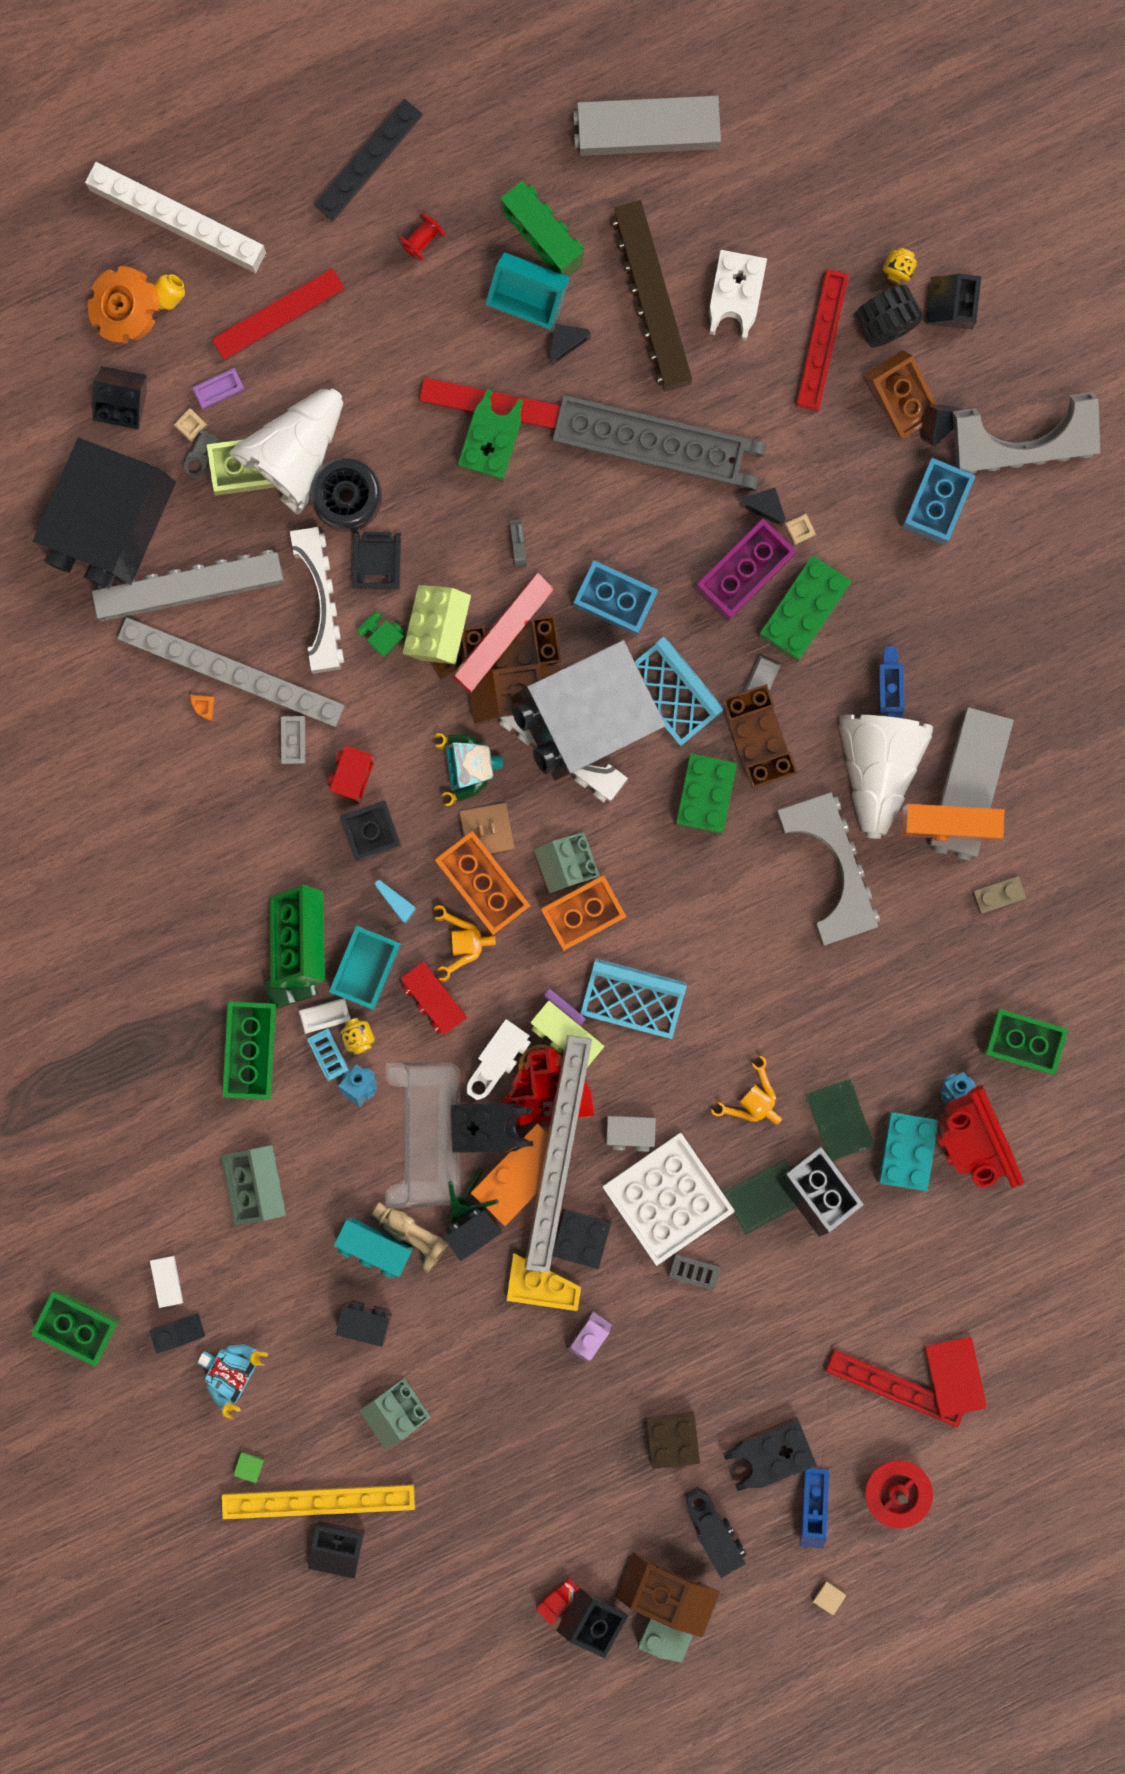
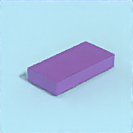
M235 368L192 387L202 410L245 391Z
M551 989L545 993L544 997L578 1025L581 1026L586 1020Z

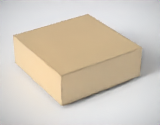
M190 408L174 424L191 442L199 435L198 431L204 430L208 426Z
M807 514L784 524L794 546L816 536Z
M825 1581L813 1602L834 1615L845 1599L846 1594Z

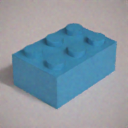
M931 458L902 528L945 546L954 530L975 475Z
M593 560L573 603V607L638 637L658 594V590Z

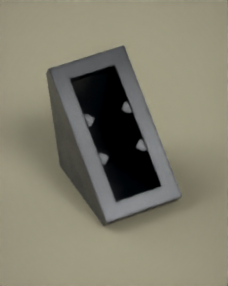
M555 324L550 363L552 365L556 364L591 339V332L585 328Z
M926 405L921 433L922 440L935 447L954 429L953 411L963 409L947 405Z
M776 488L744 497L741 502V507L780 527L783 526L786 520Z

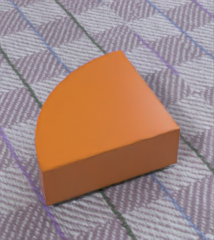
M190 695L191 705L200 717L213 721L215 698Z

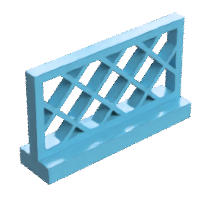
M662 637L652 648L635 661L637 668H645L644 682L646 686L660 687L659 701L654 700V703H658L660 715L661 704L675 705L674 719L664 718L662 715L661 717L666 725L665 728L680 746L725 711L724 707L666 637ZM656 650L663 657L662 667L648 666L649 656ZM646 659L645 666H641L640 664ZM665 662H667L671 668H665ZM648 669L661 670L660 684L647 683ZM665 670L674 671L678 675L677 686L663 684ZM680 679L686 686H680ZM663 687L676 688L675 702L662 701ZM680 688L689 689L692 692V704L678 703ZM695 697L702 705L695 704ZM678 705L691 706L690 720L677 719ZM704 707L710 716L703 722L693 721L694 708ZM667 721H673V728ZM676 722L690 723L689 733L682 739L676 733ZM693 723L699 724L693 729Z
M595 958L581 1015L672 1039L687 988V982ZM596 975L605 977L610 986L598 992L594 985ZM610 979L616 980L618 982L613 984ZM624 982L630 985L633 992L621 998L615 987ZM633 985L638 986V987H641V988H639V989L636 990ZM593 988L596 994L590 997ZM613 989L618 1001L606 1006L601 995ZM644 989H650L656 998L644 1005L638 993ZM657 992H661L664 994L658 996ZM635 995L641 1007L629 1012L623 1001ZM667 995L678 997L676 1006L667 1011L661 999ZM598 997L604 1009L597 1013L587 1011L589 1001ZM658 1001L664 1013L653 1019L646 1007ZM621 1003L627 1015L620 1019L613 1018L609 1009ZM644 1009L650 1021L643 1025L636 1024L632 1015ZM606 1011L608 1016L602 1015V1013ZM674 1011V1015H673V1019H672L669 1013H671V1012ZM667 1016L671 1022L669 1032L659 1030L655 1021Z

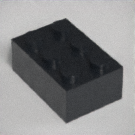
M822 1147L809 1152L777 1178V1181L819 1237L830 1233L864 1205Z

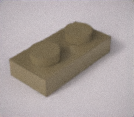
M1019 876L973 891L980 914L1026 899Z

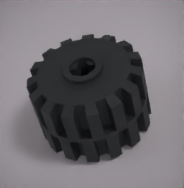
M900 285L883 291L858 308L853 317L869 346L873 348L888 344L905 335L923 320L924 315L907 285Z

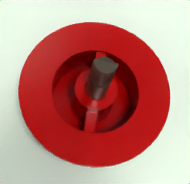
M894 1460L882 1464L871 1474L866 1485L865 1498L867 1506L875 1519L885 1526L902 1529L916 1525L927 1515L933 1501V1489L928 1476L920 1467L908 1461Z

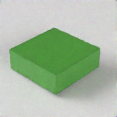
M241 1452L233 1476L257 1483L264 1459Z

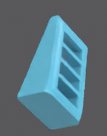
M377 880L375 883L376 888L401 921L406 924L416 912V907L382 881Z
M329 1028L307 1039L327 1081L349 1070ZM325 1037L328 1038V1042L318 1047L315 1043ZM330 1045L332 1046L333 1050L323 1055L320 1054L319 1051ZM336 1054V1059L325 1064L324 1059ZM338 1062L340 1063L341 1067L329 1072V1067Z

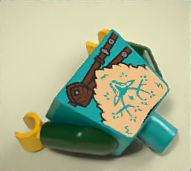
M437 733L434 736L435 738H443L442 744H435L434 746L438 749H446L451 791H455V793L444 792L441 795L442 797L448 794L452 798L450 803L444 804L445 806L453 805L456 800L462 801L475 797L487 787L488 780L493 779V770L503 768L502 756H491L490 747L482 745L480 740L469 734H452L445 737L443 734Z

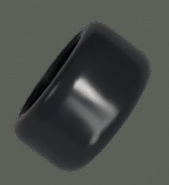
M339 458L326 463L318 470L311 484L310 498L315 513L325 525L337 531L353 532L368 526L376 518L382 504V489L376 474L365 463L352 458ZM351 492L353 493V499L349 502H343L341 500L342 494Z

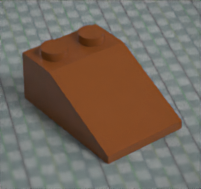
M904 350L863 374L872 394L902 440L923 427L926 405H937L913 355Z

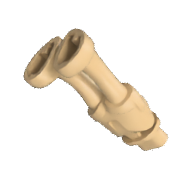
M379 1203L372 1213V1216L379 1220L378 1225L381 1226L383 1224V1228L397 1241L409 1243L424 1254L423 1270L427 1273L435 1266L449 1245L444 1237L437 1236L415 1224L413 1218L392 1206L387 1208L382 1203Z

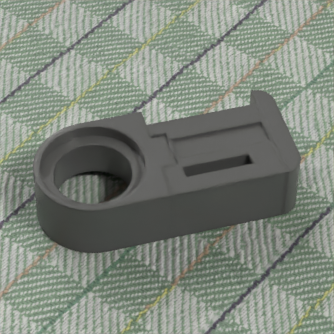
M203 430L198 431L200 436H198L192 452H189L184 463V470L192 479H199L206 473L209 466L207 444L219 443L216 436ZM194 461L200 462L202 465L201 471L197 474L189 472V465Z
M522 519L510 520L515 567H527Z

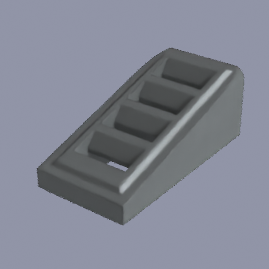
M675 1254L668 1277L714 1290L721 1267ZM682 1261L685 1262L682 1275H679L678 1271ZM690 1264L695 1265L691 1278L687 1277ZM699 1267H703L700 1281L695 1280ZM708 1269L713 1270L710 1282L705 1283Z

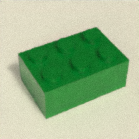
M690 754L675 826L719 835L723 834L737 763Z
M995 1009L982 1055L1049 1075H1056L1069 1029L1006 1010Z
M56 1289L52 1291L31 1335L96 1367L100 1364L121 1320Z

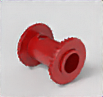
M425 213L419 215L423 222L407 240L403 237L398 239L403 249L418 261L424 260L421 252L436 235L442 238L445 237V232L439 223Z

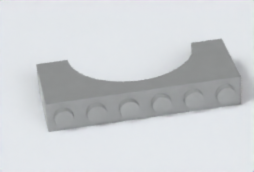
M1093 392L1069 395V405L1061 422L1048 434L1028 442H1007L992 436L984 429L981 415L976 408L953 411L956 466L958 469L970 474L983 469L996 471L1000 467L1005 466L1018 468L1027 463L1040 465L1045 464L1048 460L1067 461L1070 457L1077 456L1090 458L1093 454L1100 453L1098 398Z
M832 792L776 812L783 834L804 833L819 839L832 851L839 864L842 876V890L839 901L834 910L825 919L815 923L822 946L877 928V922H880L876 908L872 909L869 902L872 899L868 886L864 887L862 877H865L860 863L856 864L854 855L857 854L853 841H848L846 835L849 832L848 825L845 819L840 818L838 810H841L840 802L837 796L833 797Z

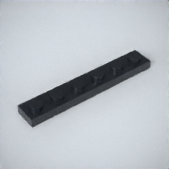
M404 99L316 202L315 208L334 222L422 118V113Z

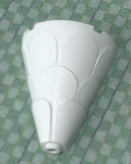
M335 389L318 390L288 408V412L267 423L262 429L236 444L229 453L246 469H256L282 492L283 496L280 500L295 514H300L309 501L313 478L321 468L328 444L332 442L343 406L342 395Z
M854 715L839 716L838 728L846 757L845 763L853 790L851 795L861 833H867V838L881 839V835L885 836L905 800L904 794L916 774L917 766L932 738L933 726L929 724L919 726L918 721L895 717L861 715L859 718H854Z

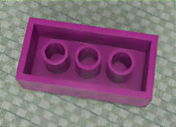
M762 519L696 585L695 591L729 622L795 556L797 551L770 524Z

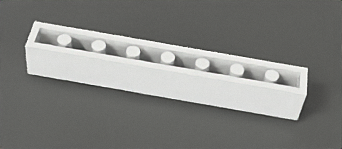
M95 162L85 182L91 192L254 273L257 272L266 254L264 245Z

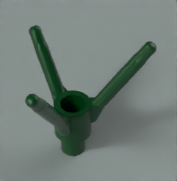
M478 1169L462 1198L455 1197L453 1182H448L451 1208L447 1219L451 1223H455L458 1218L477 1208L482 1209L499 1203V1200L495 1199L469 1206L466 1201L480 1178L483 1169Z

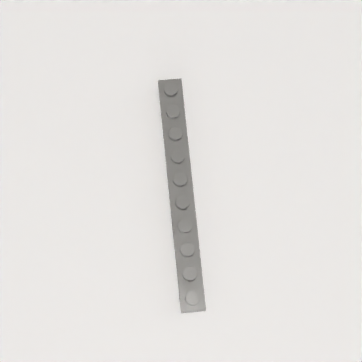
M127 617L118 636L119 641L335 728L345 708L343 704Z
M566 1036L524 1267L526 1270L549 1272L592 1043V1039L588 1037Z

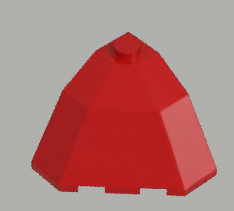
M552 1048L530 1051L526 1058L528 1061L525 1067L519 1070L512 1082L513 1087L510 1093L505 1095L501 1103H516L525 1108H532V1113L518 1118L516 1125L551 1121L563 1058ZM586 1080L584 1081L578 1118L595 1116L592 1091Z

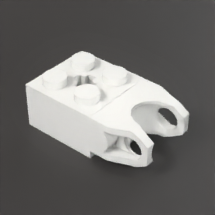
M724 250L720 251L709 309L710 334L715 335L716 328L722 319L733 317L741 325V340H747L748 331L756 319L767 258ZM736 278L742 279L741 284L735 283Z
M506 1019L478 1058L482 1063L467 1084V1094L476 1100L486 1097L504 1072L509 1074L517 1063L514 1058L518 1052L523 1054L531 1042L528 1041L530 1035ZM475 1081H481L485 1084L486 1088L483 1094H476L473 1091L472 1087Z

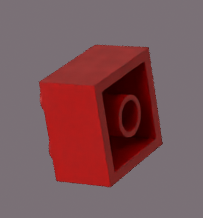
M345 745L344 750H339L335 763H337L338 767L336 773L332 772L327 784L330 788L329 791L333 795L360 804L375 762L374 756Z

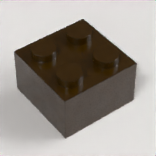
M694 1412L646 1417L652 1469L700 1464Z

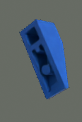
M816 1468L805 1470L799 1546L824 1548L827 1539L829 1470Z

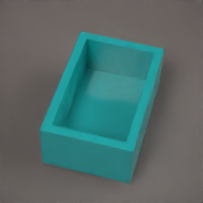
M504 252L496 265L485 305L551 330L559 316L570 277Z
M356 926L329 992L375 1010L402 944Z
M888 1112L877 1179L878 1183L928 1191L939 1120Z
M352 1217L346 1220L334 1245L338 1248L337 1252L348 1258L352 1255L360 1258V1264L369 1268L373 1266L381 1268L380 1273L392 1279L395 1276L400 1277L414 1247L404 1242H399L395 1238Z

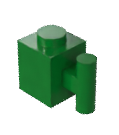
M375 610L356 631L362 637L370 631L372 635L367 639L368 644L386 659L405 640L402 635L404 630L396 622L390 624L387 620L379 627L376 622L382 616Z

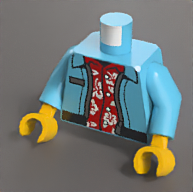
M246 1344L229 1345L225 1349L222 1348L217 1357L205 1351L202 1353L197 1364L209 1370L205 1378L207 1389L214 1402L222 1409L224 1417L234 1420L231 1416L232 1410L240 1412V1407L232 1403L235 1404L239 1400L255 1367L265 1365L260 1362V1357H267L268 1353L257 1351Z

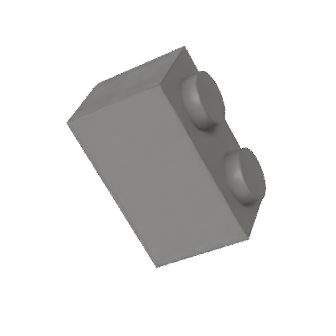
M608 1116L607 1145H611V1150H626V1146H635V1151H649V1147H655L656 1118Z

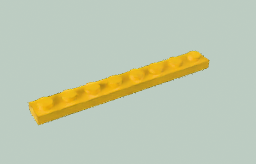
M414 1484L222 1494L223 1519L415 1510Z

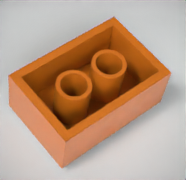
M604 875L541 909L563 952L626 918Z

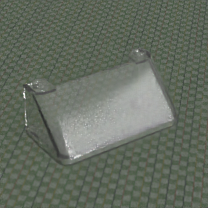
M450 1062L386 1063V1079L389 1084L396 1087H405V1181L389 1187L386 1192V1208L450 1205L449 1181L453 1182L455 1197H460V1153H452L451 1105L460 1104V1070L457 1065Z

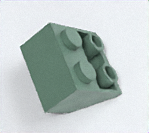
M584 832L549 842L534 849L549 894L600 877Z
M405 1378L359 1409L385 1450L401 1442L431 1418Z

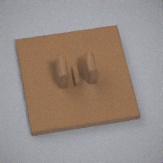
M506 803L460 811L464 837L473 831L490 854L515 849Z

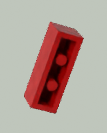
M424 961L401 978L403 981L402 989L409 997L412 994L418 1001L415 1004L423 1016L428 1013L433 1020L430 1025L437 1034L442 1032L444 1035H447L468 1018Z

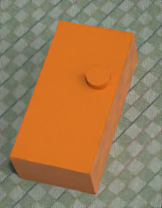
M907 804L902 808L901 836L934 838L935 841L959 839L996 842L1003 839L1005 809Z
M473 831L434 860V863L491 936L531 906Z
M538 1123L523 1137L533 1141V1146L509 1152L471 1192L481 1203L495 1199L499 1200L498 1204L486 1208L504 1226L538 1193L549 1134Z

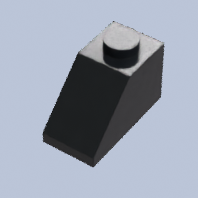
M199 1313L152 1328L149 1331L156 1354L206 1336Z

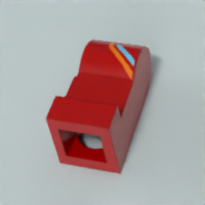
M568 1577L536 1605V1610L550 1626L570 1606L579 1590L578 1586Z

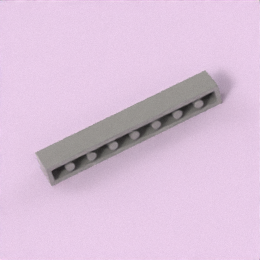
M273 550L260 552L259 556L250 558V555L236 557V561L227 563V560H219L213 562V566L209 567L195 565L185 572H181L180 569L167 572L166 576L158 577L157 574L147 575L143 577L144 580L135 582L133 580L132 585L121 581V585L111 586L110 589L98 586V590L92 591L97 619L104 622L285 584L279 554L277 552L273 553Z

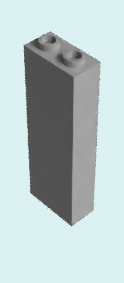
M718 96L579 102L578 111H573L574 125H579V134H575V148H580V156L720 149L721 135Z
M969 707L964 711L939 806L991 808L1014 722L1013 719ZM930 838L928 846L934 847L933 851L936 853L947 855L949 851L956 853V858L970 861L971 858L978 856L981 841L959 839L935 841L934 838Z

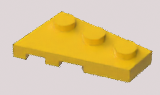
M516 1253L513 1254L507 1301L578 1311L581 1286L551 1271L526 1270L524 1267L526 1258Z

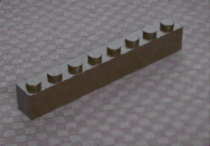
M639 200L614 207V215L611 216L613 229H618L620 238H617L620 252H625L627 260H624L623 263L626 274H631L633 280L630 283L633 297L637 296L639 301L636 309L639 319L643 318L646 327L642 328L645 340L651 343L652 349L649 350L652 364H657L658 372H655L658 386L663 385L665 392L691 385V372L642 201Z

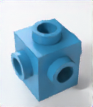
M355 1065L352 1070L349 1069L344 1074L339 1089L341 1095L358 1107H361L367 1098L371 1099L374 1096L378 1085L375 1074L367 1067L362 1069Z
M964 1072L957 1076L955 1073L951 1074L943 1080L944 1084L940 1090L941 1098L947 1105L950 1101L967 1095L976 1085Z

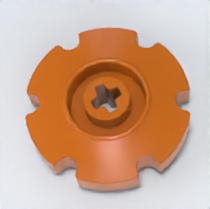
M119 266L117 272L107 270L94 282L91 288L94 291V297L88 299L87 309L92 326L100 328V336L112 342L127 344L129 338L138 341L152 329L155 324L152 315L155 311H159V297L155 285L146 282L147 275L131 267Z

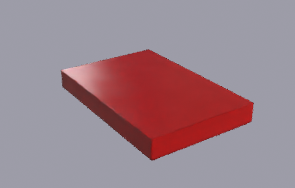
M972 1337L924 1346L939 1418L986 1409L987 1404Z

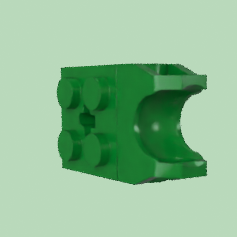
M487 389L483 400L475 409L458 467L504 482L521 428L520 413L523 400L518 399L516 405L507 415H497L491 410L493 392ZM491 446L494 453H489L488 456H485L482 449Z

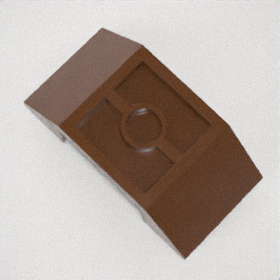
M555 615L531 618V621L526 623L490 670L533 664L561 663ZM483 625L463 629L462 640L465 659L491 627L485 628Z
M533 664L488 671L474 690L469 693L474 724L497 721L498 718L513 716L512 705L516 704L512 695L561 671V665Z
M765 684L723 698L722 702L727 722L752 789L798 774L773 709L775 705L768 685Z
M633 1552L616 1598L631 1610L674 1630L703 1637L721 1591L701 1582L693 1583L656 1566L655 1561Z

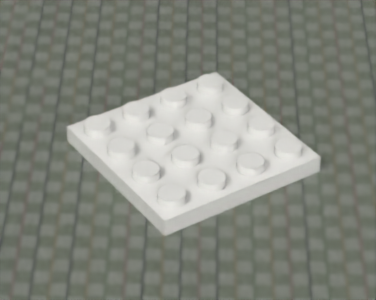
M681 1132L602 1186L656 1266L735 1212Z

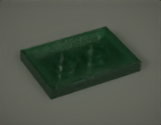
M851 1078L805 1094L824 1148L831 1161L875 1146Z
M786 1159L722 1192L735 1210L734 1215L745 1235L797 1207L777 1181V1178L790 1168Z

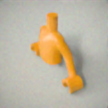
M438 905L434 910H442L444 914L441 917H435L436 921L446 920L456 926L467 929L452 931L453 956H467L460 958L448 967L442 966L437 969V971H446L448 973L445 978H438L440 982H446L450 978V973L478 959L482 946H494L496 941L495 936L481 937L477 926L446 913V909Z
M758 1056L763 1061L761 1067H756L753 1063L751 1064L758 1071L765 1092L758 1086L753 1085L739 1101L748 1112L725 1107L721 1102H717L721 1105L722 1111L717 1114L711 1109L713 1115L722 1116L727 1114L751 1122H757L767 1117L773 1124H779L782 1118L772 1110L775 1105L776 1095L764 1070L766 1066L764 1057Z

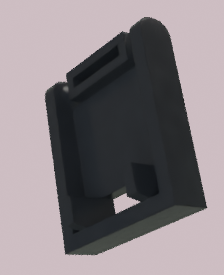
M354 532L352 588L400 590L402 534L396 533V542H392V532H363V542H359L360 534L359 532ZM365 575L388 576V583H365Z

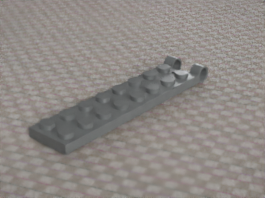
M565 395L563 396L553 437V443L721 482L748 491H756L759 479L752 475L739 473L743 452L756 457H764L767 444L760 441ZM729 458H734L735 463H729Z

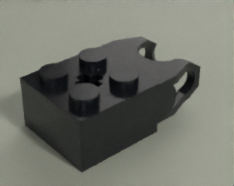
M516 1103L451 1105L452 1153L512 1152L524 1147H532L533 1141L521 1138L516 1132L518 1118L532 1113V1108H525Z
M797 1417L752 1434V1436L742 1439L735 1447L723 1453L725 1460L744 1458L751 1463L750 1473L742 1481L735 1484L737 1491L747 1488H763L817 1466ZM785 1445L787 1448H791L787 1455L779 1454L781 1446Z
M696 1487L687 1492L686 1502L688 1510L697 1525L695 1527L696 1535L720 1578L746 1564L744 1559L747 1556L746 1550L739 1538L734 1540L733 1535L735 1532L728 1518L722 1519L705 1490ZM697 1498L704 1499V1504L700 1507L692 1505L693 1501Z

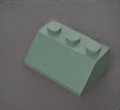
M272 1145L221 1155L234 1225L286 1216Z
M648 1618L638 1640V1649L661 1659L682 1663L693 1635L674 1630Z

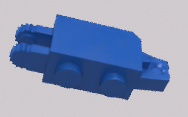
M888 646L883 653L884 664L879 665L881 716L903 718L905 708L904 664L898 663V649L894 646Z

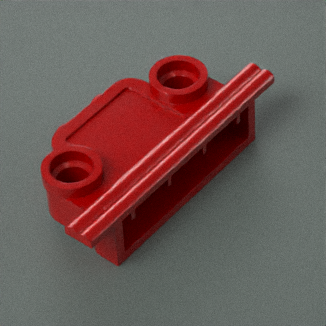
M983 1085L971 1089L967 1095L947 1103L944 1109L946 1117L939 1121L938 1128L940 1134H937L936 1137L940 1147H946L948 1151L944 1154L949 1166L954 1165L956 1171L960 1174L971 1173L973 1183L981 1188L992 1186L998 1178L1005 1175L1011 1188L1023 1185L1025 1183Z

